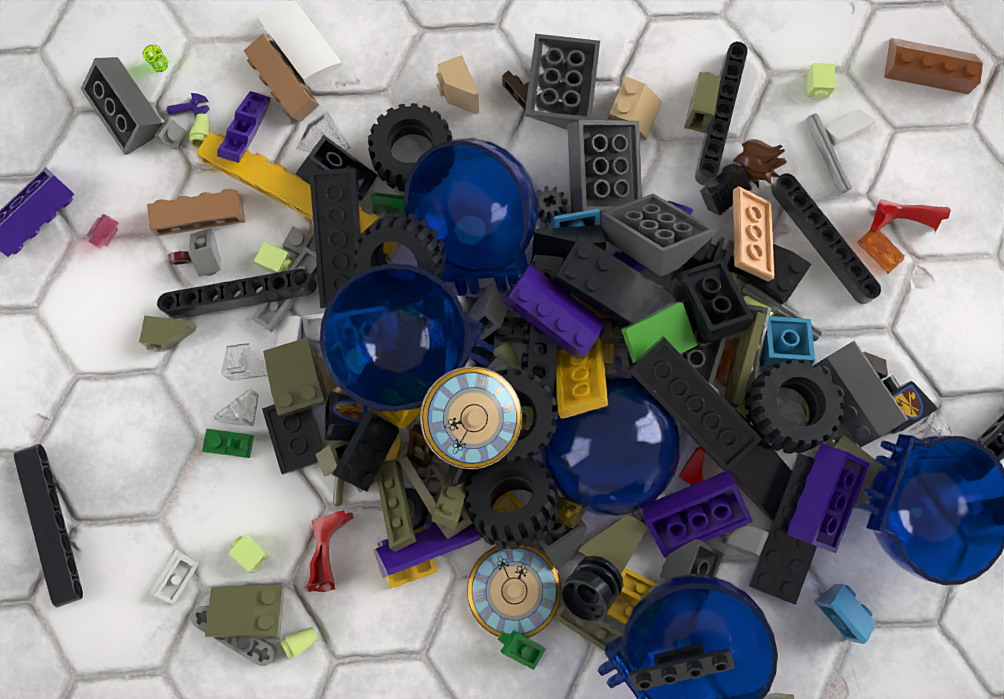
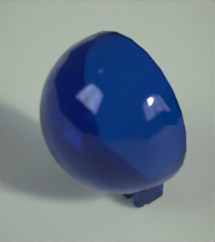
M479 138L452 139L437 144L422 154L410 170L405 184L404 209L407 217L412 213L418 215V220L422 221L425 219L428 221V227L431 229L435 228L439 233L437 235L438 240H443L445 246L442 248V251H446L447 259L444 261L446 267L441 275V283L455 282L457 292L461 296L467 294L468 289L466 285L468 284L470 293L475 295L480 291L478 279L494 277L498 292H505L507 289L505 276H507L510 289H512L519 279L518 275L523 274L528 267L525 250L535 233L539 213L537 192L528 171L510 151L494 142Z
M392 263L364 270L354 275L336 291L324 312L319 340L323 362L330 377L339 388L361 405L379 411L403 412L421 408L425 395L433 383L444 374L465 367L468 359L487 366L489 361L486 358L472 353L475 345L487 352H494L496 348L479 339L484 329V324L466 316L457 295L443 280L427 270L408 264Z
M620 356L615 357L617 374L605 375L608 406L561 419L558 414L555 434L553 433L550 443L540 452L542 462L545 468H548L551 472L556 489L560 495L577 508L602 516H621L635 513L652 504L669 486L675 476L680 460L681 439L676 419L630 372L622 373V359ZM631 356L629 358V366L633 364ZM556 400V409H557V412H558V404H557V400Z
M899 434L896 444L882 441L880 446L892 452V454L888 457L883 455L876 457L875 461L882 465L877 470L870 489L865 488L864 494L868 496V504L860 503L858 508L869 514L866 528L873 531L884 552L896 565L913 576L940 585H961L977 579L989 570L1004 550V468L997 457L978 441L958 435H931L919 439L913 435Z
M686 574L662 581L640 597L628 615L622 635L605 645V655L609 660L599 666L597 671L601 676H604L616 669L617 673L608 679L607 685L610 688H614L625 682L637 699H764L770 691L776 676L778 651L774 632L760 606L745 591L729 581L711 575ZM698 643H703L706 653L729 648L736 667L725 672L708 674L699 678H691L674 684H665L640 691L634 690L628 677L629 671L654 666L653 654Z

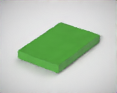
M677 302L621 329L633 363L662 336L680 354L697 346L683 302Z

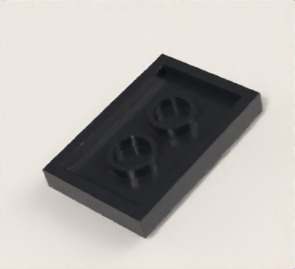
M275 404L262 408L281 475H286L319 463L316 454L323 450L324 446L312 408L286 417L278 416Z
M367 410L332 475L367 492L399 433L398 427Z

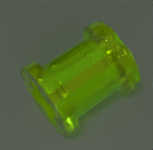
M154 44L145 47L142 54L145 61L149 63L150 68L154 72L165 71L168 68L169 60L163 55L161 48Z

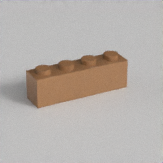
M264 34L260 35L244 50L248 56L247 62L254 70H258L260 73L259 79L266 86L269 85L272 89L270 94L277 102L282 103L284 106L282 110L290 119L295 118L301 122L319 106V103L278 47Z
M224 189L219 193L213 194L204 192L194 197L179 196L177 199L169 201L160 199L156 200L155 203L147 204L149 227L156 236L245 222L242 197L237 190Z

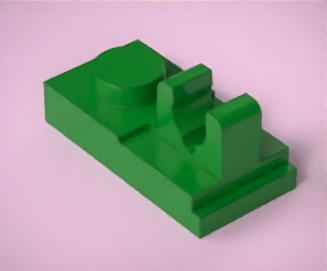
M373 192L370 195V200L373 204L372 213L375 215L378 214V208L381 205L385 209V215L391 213V208H397L399 212L409 213L417 206V197Z
M206 429L202 452L250 458L254 435Z
M515 630L511 632L510 636L502 631L497 639L504 644L500 651L502 654L533 670L546 650L541 644Z

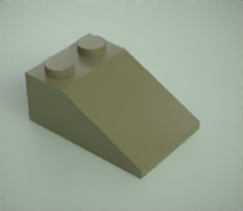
M308 337L263 351L271 394L278 416L286 417L327 403Z
M241 585L211 587L205 637L280 640L285 593L283 586Z

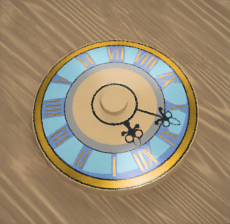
M463 367L444 374L429 388L422 403L420 423L424 439L430 449L440 459L459 468L477 469L496 463L512 449L520 433L522 412L514 389L503 377L485 368Z
M521 545L519 549L512 550L510 546H506V549L494 546L482 554L471 569L467 581L468 605L476 621L490 634L499 637L502 631L510 636L511 632L515 630L530 638L543 631L554 619L561 603V579L558 570L551 563L547 555L532 545L528 547Z

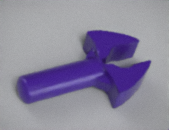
M191 93L192 99L189 102L167 106V112L171 115L192 111L196 117L197 114H206L210 110L208 105L197 107L198 104L209 101L203 95Z

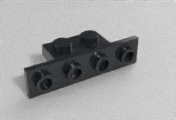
M698 643L653 654L654 666L629 671L628 677L634 690L640 691L665 684H674L691 678H699L708 674L725 672L736 667L729 648L706 653L703 643Z

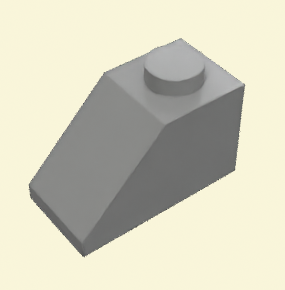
M212 228L190 234L189 256L199 277L203 275L211 276L221 270V258Z
M744 525L722 534L721 536L724 537L722 544L746 555H760L769 533L749 525Z

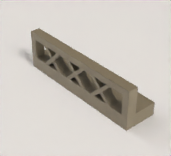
M405 456L399 460V463L433 517L444 478L432 460L429 464L430 467L427 475L418 474L416 470L421 466L411 463L408 457ZM430 481H440L438 491L428 490ZM463 508L460 515H462L464 520L457 524L455 530L437 523L447 539H450L472 524Z

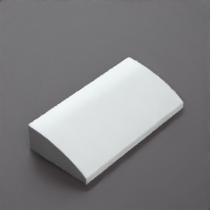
M295 0L282 2L256 15L261 27L275 43L306 87H309L342 65L341 61Z

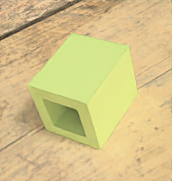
M813 63L806 73L807 97H815L816 99L828 98L836 88L835 64Z
M263 242L254 259V263L260 269L270 273L288 271L293 264L292 257L287 251Z
M250 535L237 537L231 544L232 549L228 553L248 573L255 572L270 556V553Z

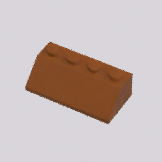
M891 38L884 78L969 94L981 83L983 62L973 53Z

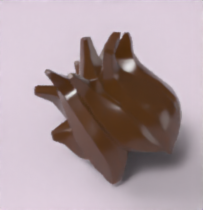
M758 139L747 140L742 144L743 152L733 162L741 164L750 182H753L759 188V180L772 184L771 177L779 178L774 169L787 163L785 158H777L785 152L784 149H781L782 145L773 147Z

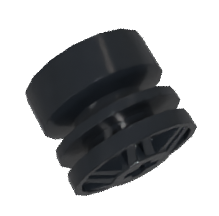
M720 237L715 245L711 243V238L680 267V271L719 259H723L727 268H729L733 258L734 242L729 240L723 249L724 237Z
M585 557L563 583L560 590L561 601L565 609L577 619L588 623L599 622L606 616L612 604L622 592L624 586L623 577L619 570L603 557Z

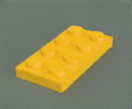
M600 337L596 339L587 354L578 359L563 348L557 349V404L560 418L564 419L608 406L603 346Z

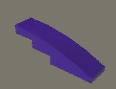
M252 91L247 94L235 111L234 120L226 130V138L217 150V157L237 163L241 161L264 118L271 97Z

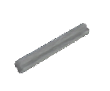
M815 113L808 116L806 119L807 124L839 192L842 194L850 191L852 185L819 115Z
M747 283L742 290L743 295H749L751 298L770 307L776 317L802 318L751 283ZM811 324L813 341H817L823 332Z

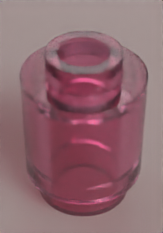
M102 214L100 218L97 217L86 235L90 238L88 242L100 249L102 246L108 247L118 231L117 226L119 222L105 214Z

